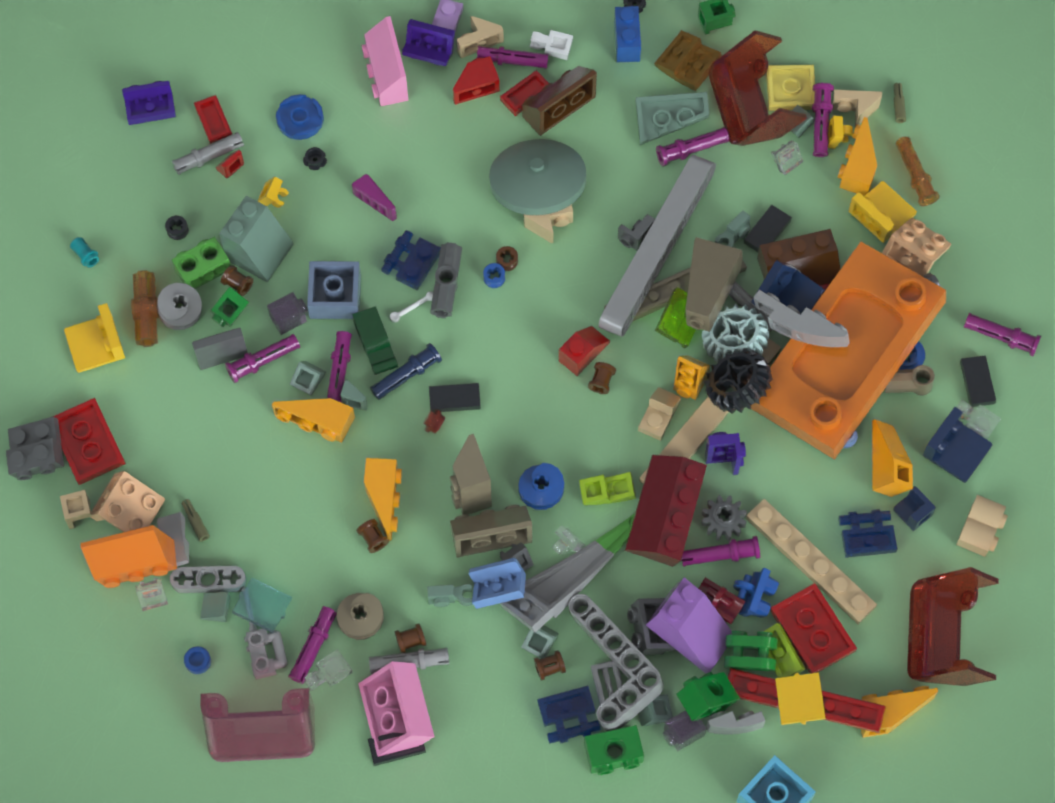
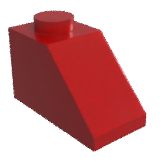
M491 56L479 57L467 63L453 87V101L455 105L500 92V80Z
M593 326L579 330L559 348V362L578 376L610 343V340Z

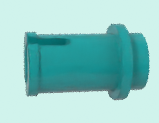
M77 237L71 242L70 248L79 256L83 266L91 268L98 263V252L92 250L82 237Z

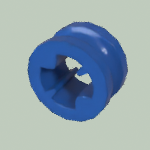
M491 263L485 267L483 271L485 284L491 288L501 287L505 282L504 268L497 263ZM496 272H498L499 278L494 277L493 279H490V274L494 275Z

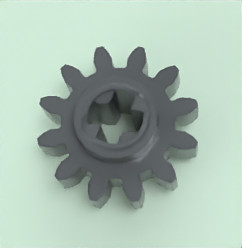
M718 495L716 503L708 500V509L704 508L701 514L705 517L702 519L701 525L709 526L707 535L715 532L717 541L721 539L722 535H725L727 541H730L732 533L739 537L741 534L740 528H745L746 520L743 518L746 517L747 513L746 510L739 511L741 501L732 504V496H728L727 501H723L720 495ZM724 515L725 519L728 518V521H723V518H720V516Z

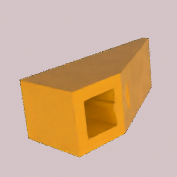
M866 117L863 118L861 125L856 124L852 138L856 139L854 145L849 144L845 158L848 159L847 165H841L837 177L841 179L839 188L856 194L859 192L863 196L869 192L877 168L870 127Z
M689 355L679 356L673 390L684 398L696 400L705 384L704 382L707 380L706 373L710 371V365Z
M331 398L277 401L272 403L274 415L280 421L296 423L302 430L320 433L324 439L331 442L336 440L342 443L355 419L353 407Z
M876 419L872 420V491L893 497L913 489V465L894 426Z
M366 458L364 474L365 491L386 537L392 540V532H397L398 517L394 516V508H399L400 493L396 492V486L402 482V469L398 468L396 459Z
M920 686L914 688L913 692L903 693V690H894L887 693V696L877 697V694L863 696L862 700L884 705L886 710L880 733L861 729L862 738L889 734L932 701L938 693V689Z

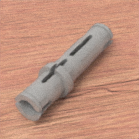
M236 132L201 149L196 150L195 148L191 150V153L172 160V164L176 173L180 175L196 166L200 168L205 162L243 147L244 143L241 142L243 140L240 134Z
M421 648L416 652L371 656L369 657L370 672L373 674L392 661L415 663L416 668L421 670L435 665H449L448 648L424 650V648Z

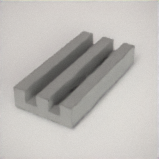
M613 661L591 665L599 704H602L605 698L598 670L602 669L608 697L613 694V689L607 668L612 667L617 689L623 685L619 668ZM609 713V714H607L605 717H608V715H612V714H613V716H614V715H617V714H616V713Z

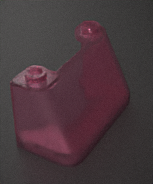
M309 688L288 691L282 700V711L228 713V703L224 696L218 693L201 694L200 707L208 752L214 760L218 762L291 759L304 758L312 754L315 748V705Z

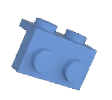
M516 558L469 569V576L474 582L472 603L476 609L524 598L526 573Z

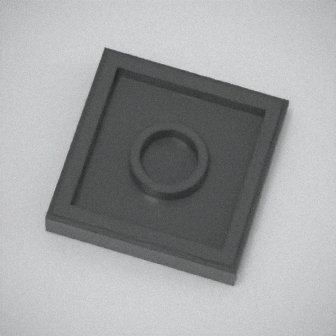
M241 328L232 329L192 342L200 370L244 357L245 353H248Z

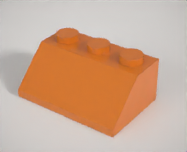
M154 525L80 543L81 550L94 580L107 588L118 587L120 583L126 581L139 582L144 580V577L151 575L164 576L168 574V571L177 569L174 540Z

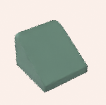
M797 105L781 122L799 138L815 119L801 106Z
M307 361L299 362L290 385L312 395L326 371Z
M345 379L341 392L342 403L356 409L367 410L366 397Z
M229 593L204 594L200 619L226 622L230 603Z
M544 625L536 633L530 629L521 648L540 658H544L548 655L559 633Z
M659 695L638 713L641 726L673 720L668 695Z

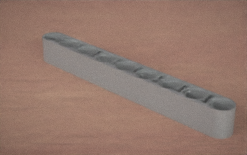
M692 155L689 158L605 307L599 320V328L621 337L625 335L711 181L716 163L696 155Z

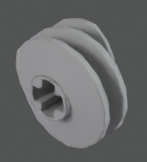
M173 283L162 289L157 299V311L161 321L168 328L185 330L193 326L200 317L202 301L199 293L193 287L185 283ZM178 303L183 304V306H181V309L176 308L175 306H178Z

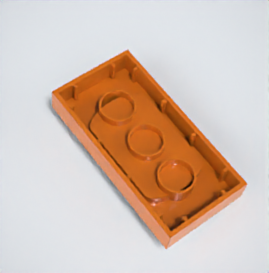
M860 242L812 308L813 312L818 310L823 313L831 323H839L844 326L848 331L849 345L847 347H825L807 344L791 338L770 367L773 380L770 382L771 389L765 390L767 397H761L759 399L760 404H752L751 409L835 460L946 303V290L874 248Z

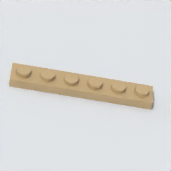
M765 499L746 515V520L857 624L876 608L877 604Z

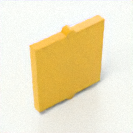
M819 672L804 675L795 673L794 676L775 678L782 725L793 723L805 725L808 721L826 719Z

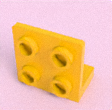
M881 181L865 196L858 192L852 197L848 211L882 243L887 241L895 231L917 213L910 204L884 181Z
M107 303L98 306L100 315L96 316L95 319L64 329L78 373L125 358Z

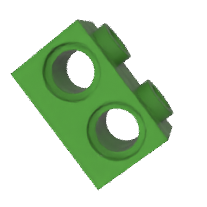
M215 236L202 240L194 248L182 251L175 258L171 259L182 283L194 289L223 275L225 270L231 266L229 258ZM209 255H216L213 259H207ZM189 266H194V267H195L194 269H192V270H190V271H186V270H185V269H186L187 267H189Z

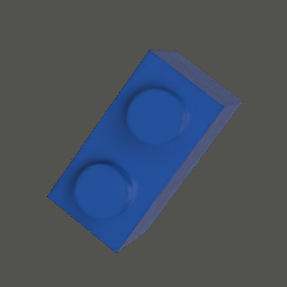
M615 7L617 63L640 62L639 7Z

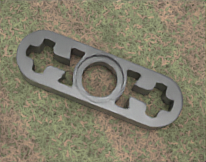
M238 566L179 567L172 571L170 583L178 593L238 592L245 587L246 576L244 571ZM194 574H196L197 586H194L193 583ZM205 574H213L215 582L212 585L205 586L201 583V578ZM219 574H222L224 579H230L232 574H237L240 579L236 580V584H231L230 580H222L223 585H220L221 579ZM181 575H185L186 579H188L184 581V585H179V582L176 581L181 578Z

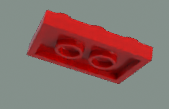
M95 398L54 416L58 419L62 450L78 485L126 464Z
M815 583L770 608V612L777 623L781 624L793 648L810 674L824 670L857 650L852 639Z

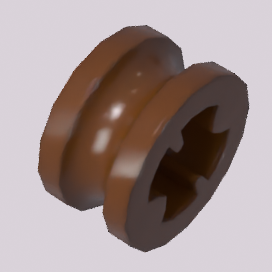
M510 246L500 248L496 253V263L500 264L505 271L513 270L518 264L517 251ZM505 255L511 256L509 262H504L503 258H505Z

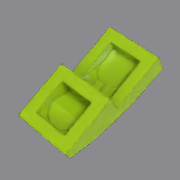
M631 472L605 477L603 474L579 480L584 505L609 504L637 499Z

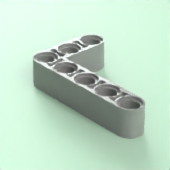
M576 594L570 599L568 604L573 619L629 679L600 704L596 712L597 718L605 731L621 729L661 694L664 688L663 680L653 664L587 595ZM588 606L585 612H576L579 607ZM600 623L605 624L602 630H593L595 625ZM617 641L622 642L619 648H610L612 643ZM629 661H639L637 666L632 668L627 667ZM649 678L657 679L656 683L652 686L644 685L645 681ZM634 695L637 697L633 703H624L628 696ZM609 713L617 714L612 721L604 720L605 716Z

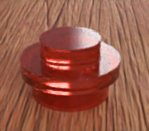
M440 410L430 411L423 422L426 425V432L429 433L431 431L435 434L440 429L445 420V416L441 414Z

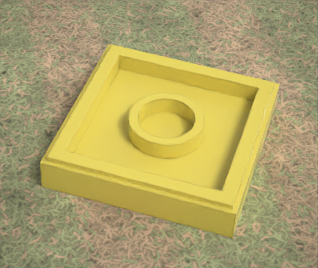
M814 65L766 66L768 111L793 110L797 105L801 106L804 110H812L815 92L812 90V86L815 84Z

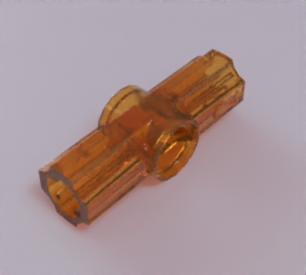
M147 270L138 271L136 274H133L134 299H131L132 316L135 321V340L137 345L143 347H151L158 343L157 319H159V313L157 311L156 279L154 272H148Z

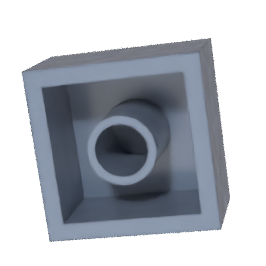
M310 261L307 302L310 319H353L352 314L360 312L361 271L359 262Z

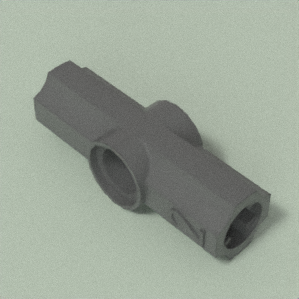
M447 242L446 244H441L430 313L438 318L452 317L462 256V247L456 243ZM444 278L451 279V281L447 283L442 282L441 280Z

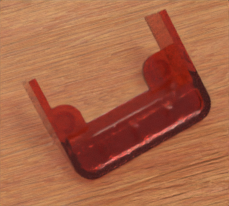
M754 30L717 59L710 67L709 79L724 127L729 135L728 140L731 144L745 146L778 139L807 119L806 114L782 108L769 115L758 79L764 76L768 69L766 53L782 42L781 37Z
M968 567L919 579L913 584L910 591L907 672L910 678L919 682L968 686L996 680L995 674L975 667L974 663L969 660H960L961 612L968 611L975 606L978 599V588L999 584L998 578Z

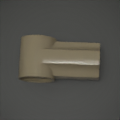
M926 365L917 366L915 369L898 370L884 391L885 393L914 392L917 395H927L933 387L934 371ZM922 377L927 379L928 382L920 383L916 379Z

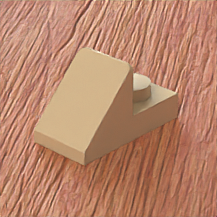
M471 16V29L473 33H465L456 39L457 52L460 58H464L477 53L478 46L492 47L504 42V30L501 25Z
M834 90L831 104L833 105V110L840 112L855 111L856 127V124L860 125L864 117L868 118L879 108L882 92Z
M572 204L563 210L551 214H524V227L550 243H553V226L564 227L569 223H573Z
M659 387L649 399V406L638 426V431L661 441L682 397Z

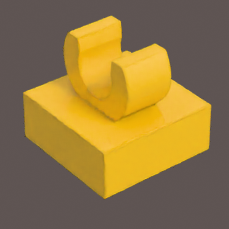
M833 115L829 121L828 148L835 149L840 142H848V136H853V126L843 125L842 116Z
M274 176L265 182L258 202L265 206L272 203L274 207H282L284 202L278 199V194L285 197L289 193L287 189L280 188L283 181Z

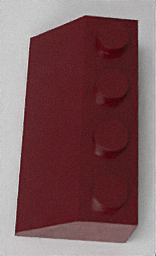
M651 456L625 551L672 567L681 561L705 475L706 464L681 456Z

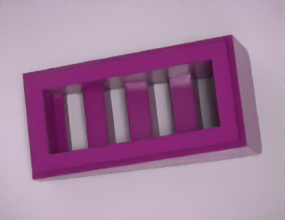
M365 174L352 183L353 194L391 221L397 219L396 207L369 175Z

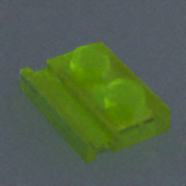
M676 287L672 291L655 331L675 343L678 342L682 345L681 347L686 348L689 346L696 329L686 324L685 309L688 293Z

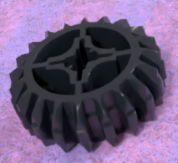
M744 348L741 352L735 349L731 355L726 352L725 358H718V363L711 365L712 371L706 373L708 380L704 382L707 388V395L713 405L723 412L728 411L733 414L736 410L742 413L746 407L751 410V406L754 403L760 404L759 399L767 397L765 390L771 389L770 382L773 378L771 368L765 358L754 350L749 351Z

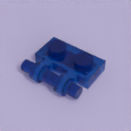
M405 230L403 235L399 236L395 241L396 246L391 254H387L381 271L389 275L392 269L397 270L396 280L418 291L439 257L441 247L421 237L414 245L410 243L413 233ZM404 251L409 253L405 262L399 260Z
M873 509L869 513L860 514L854 511L848 512V515L838 516L840 526L849 525L851 528L841 532L845 558L897 552L894 526H883L882 522L891 521L890 510L880 511V509ZM872 523L873 527L860 528V524Z
M588 686L537 699L544 727L555 724L556 731L547 734L549 744L555 742L565 743L570 738L580 735L583 737L589 736L591 732L601 730L598 720L588 722L586 717L587 715L594 714L596 711ZM578 718L579 725L565 729L563 722Z

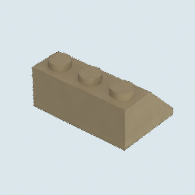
M471 434L452 466L453 476H450V487L453 494L451 495L455 509L460 508L462 515H469L492 507L491 479L474 434Z
M510 505L505 510H485L480 515H460L455 517V520H450L457 558L508 548L512 544L517 545L520 542L523 544L532 543V522L526 506Z

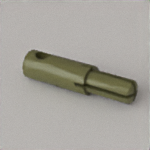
M895 83V121L897 123L906 122V111L902 84Z
M185 499V501H182V505L200 542L207 540L210 535L198 512L195 511L190 500Z

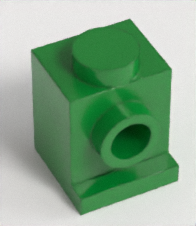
M708 0L699 3L698 18L705 35L709 34L712 30L732 25L736 14L733 4H729L728 0Z
M229 287L211 309V313L214 314L212 319L221 327L225 325L231 327L248 306L249 301ZM225 306L232 307L233 312L231 314H225L223 308Z

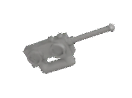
M244 587L241 589V592L243 593L250 625V632H245L246 637H244V640L248 642L246 649L247 652L250 651L253 675L256 680L277 675L276 669L284 668L287 665L281 633L279 631L267 632L266 628L257 630L248 596L249 590ZM272 642L276 659H268L265 645Z

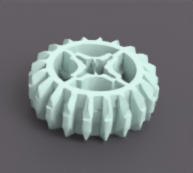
M735 303L731 309L725 305L724 311H720L711 331H702L703 347L707 351V355L710 358H714L716 363H718V358L723 359L726 357V352L731 355L735 349L740 352L744 348L749 351L754 350L762 356L763 349H767L770 338L768 324L764 321L762 314H757L755 308L749 310L746 304L739 308Z

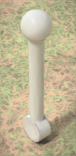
M427 292L425 297L400 312H392L390 320L396 323L404 314L426 301H432L433 292Z

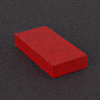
M536 70L502 94L500 101L516 116L522 112L524 101L528 97L540 93L549 82Z
M216 95L194 102L195 109L210 144L232 135Z

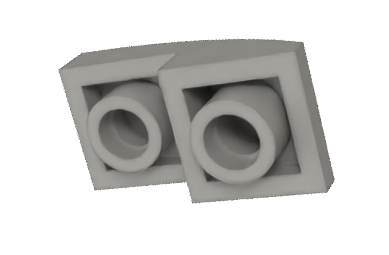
M182 512L158 518L157 528L174 540L177 566L188 564L189 542L185 538L184 515Z
M720 711L710 716L711 720H708L706 728L709 733L741 734L763 728L766 720L761 711L755 714L753 711L744 713L738 717L739 720H736L733 711L726 714L725 711Z

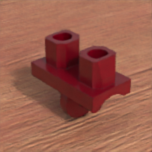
M705 577L698 589L707 596L723 620L732 625L744 606L745 601L727 591V588L721 587Z

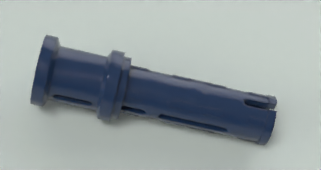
M428 343L426 345L427 348L415 356L413 354L409 356L407 363L370 387L374 396L380 400L416 374L422 375L425 373V369L436 362L440 363L442 358L436 348L431 343Z

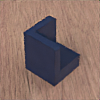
M914 486L908 496L894 506L893 510L912 531H915L932 517L936 507Z

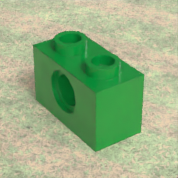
M709 672L700 678L693 676L683 683L684 688L676 693L692 721L712 716L720 711H726L740 699L724 672L717 674Z
M637 725L584 737L591 774L598 772V775H607L614 772L613 769L624 767L625 770L639 767V763L644 761V752ZM611 747H617L621 750L622 754L618 757H612L608 754L607 750Z

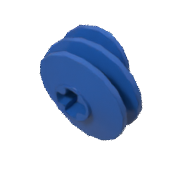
M542 463L526 469L519 479L518 491L520 498L528 507L535 510L552 508L560 501L564 493L562 473L557 467L549 463ZM539 484L545 485L544 489H538Z

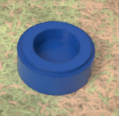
M199 646L192 647L184 656V664L189 672L202 674L209 669L211 657L205 648Z

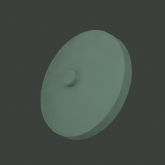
M547 139L527 140L508 147L495 158L489 173L490 188L496 200L511 211L525 215L551 214L567 208L581 196L586 185V167L582 157L566 144Z

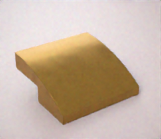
M681 30L654 64L667 76L696 91L721 61L722 54L715 49L703 45L699 37Z

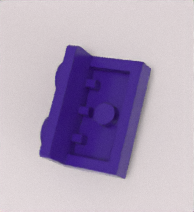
M410 19L407 24L406 43L402 49V55L435 65L447 66L453 54L455 30Z
M155 81L151 84L132 85L122 89L129 125L176 117L173 93L169 81Z
M716 432L709 435L705 451L706 464L731 462L733 475H738L740 467L744 466L743 457H746L745 442H740L739 433L727 434L726 432Z

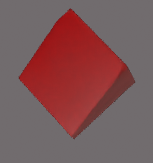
M240 150L232 152L216 166V170L226 179L244 165L242 152Z

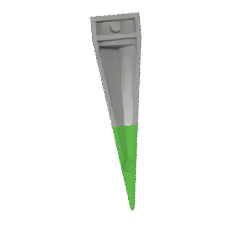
M635 513L578 552L526 580L524 598L500 603L502 608L536 633L552 617L556 618L568 606L570 599L579 594L627 542Z

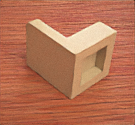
M85 490L60 496L64 518L69 529L75 528L74 521L92 517L89 506L91 505L90 499Z

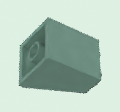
M248 196L244 197L219 233L223 250L230 263L266 282L269 281L293 246V241L268 207Z

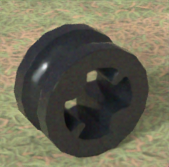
M171 216L165 223L167 235L171 239L181 240L187 236L189 231L188 225L182 216ZM172 226H181V230H173Z

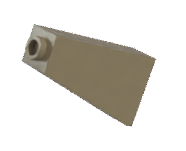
M695 238L685 309L686 324L697 330L711 331L743 266L742 250Z

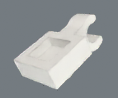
M550 30L549 36L540 32H533L530 47L537 50L545 48L544 54L547 53L549 56L567 60L573 35Z

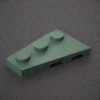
M707 92L636 97L635 100L640 145L709 118Z

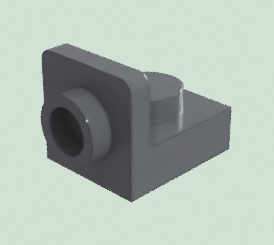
M647 214L642 221L639 219L634 224L632 230L621 224L618 228L619 241L625 247H632L638 251L655 218Z

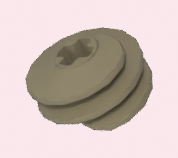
M369 593L349 595L341 601L337 608L339 628L347 637L362 640L375 635L381 628L384 620V612L380 600ZM361 612L365 614V617L361 616L360 619H356V614L359 616Z

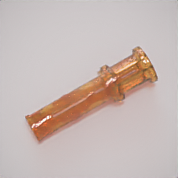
M905 136L898 139L895 144L910 174V185L918 194L919 205L928 206L935 203L940 197L939 193L934 191L931 184L932 178L928 173H925L910 137Z

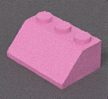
M388 16L364 34L365 44L361 45L364 59L369 58L370 64H366L369 79L374 78L375 84H371L374 99L379 98L380 106L408 101L406 74L391 16Z
M392 661L358 683L372 739L374 738L377 757L419 747V745L435 737L415 663ZM389 733H405L402 736L382 741L378 739L379 736Z

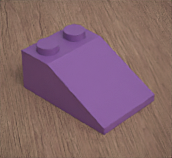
M683 578L671 589L646 624L648 628L704 673L711 672L727 649L725 647L726 635L732 634V630L707 596L686 578Z

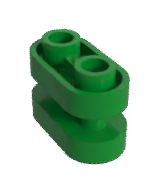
M732 631L731 635H726L725 647L733 648V656L724 657V668L748 671H776V659L769 658V650H777L778 639L774 638L771 632H757V636H748L746 631ZM744 649L758 650V657H744L743 651Z

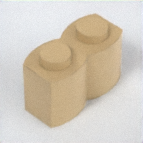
M977 495L956 545L984 557L988 551L994 552L999 540L995 536L997 528L1003 529L1008 515L1004 514L1006 506Z

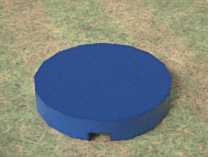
M302 94L293 95L283 100L276 112L279 130L290 139L302 140L314 136L322 128L324 121L322 107L318 101Z

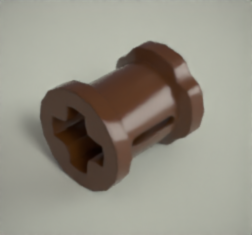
M233 265L225 270L220 282L223 285H229L238 294L244 296L252 287L254 279L250 276L246 277L237 271V267Z
M596 362L594 365L595 373L592 381H589L588 388L599 394H608L611 377L616 373V368L608 363Z
M375 519L366 521L356 530L366 541L369 553L378 552L389 543V539L383 536L377 527L378 522Z
M420 623L415 624L414 628L402 632L399 630L394 631L401 653H405L406 649L418 645L426 646Z
M559 650L555 651L553 655L541 659L538 657L534 658L536 671L541 681L545 680L546 676L558 672L566 673L565 664Z

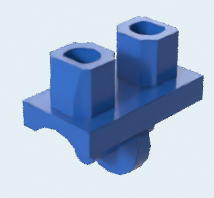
M762 568L761 572H753L752 576L745 574L743 581L735 580L733 588L739 592L737 597L745 601L739 615L744 617L754 615L760 618L768 615L771 604L761 600L762 594L774 595L779 585L778 581L769 576L770 570Z

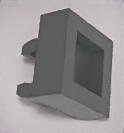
M522 542L517 545L512 544V548L506 553L500 552L502 561L516 558L524 571L534 565L526 546Z

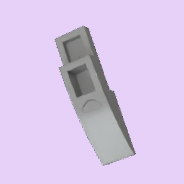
M759 290L753 297L756 308L769 316L770 328L784 336L807 344L825 347H847L850 343L847 329L839 323H831L818 310L813 312L806 307L800 315V312L791 305L785 306L780 303V300L772 293L768 292L766 294Z

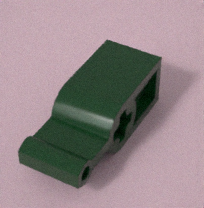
M376 306L352 314L355 328L374 375L397 368V360Z

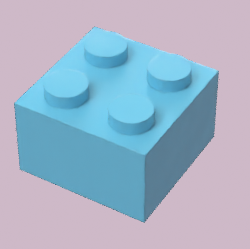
M774 755L739 793L736 802L809 803L816 791Z

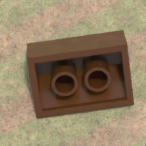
M581 66L566 71L556 82L547 84L540 93L530 96L522 104V117L541 136L596 97L597 72L594 69Z
M831 229L759 246L757 260L764 279L776 260L792 265L818 285L830 284L841 270L838 249Z

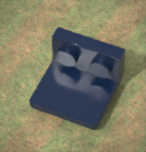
M778 260L775 261L758 291L761 290L766 294L768 292L772 293L785 306L791 305L800 312V315L806 307L812 310L825 292L823 287L795 267Z
M954 407L927 444L923 456L963 483H966L991 449L992 443L965 426L960 421L963 411Z

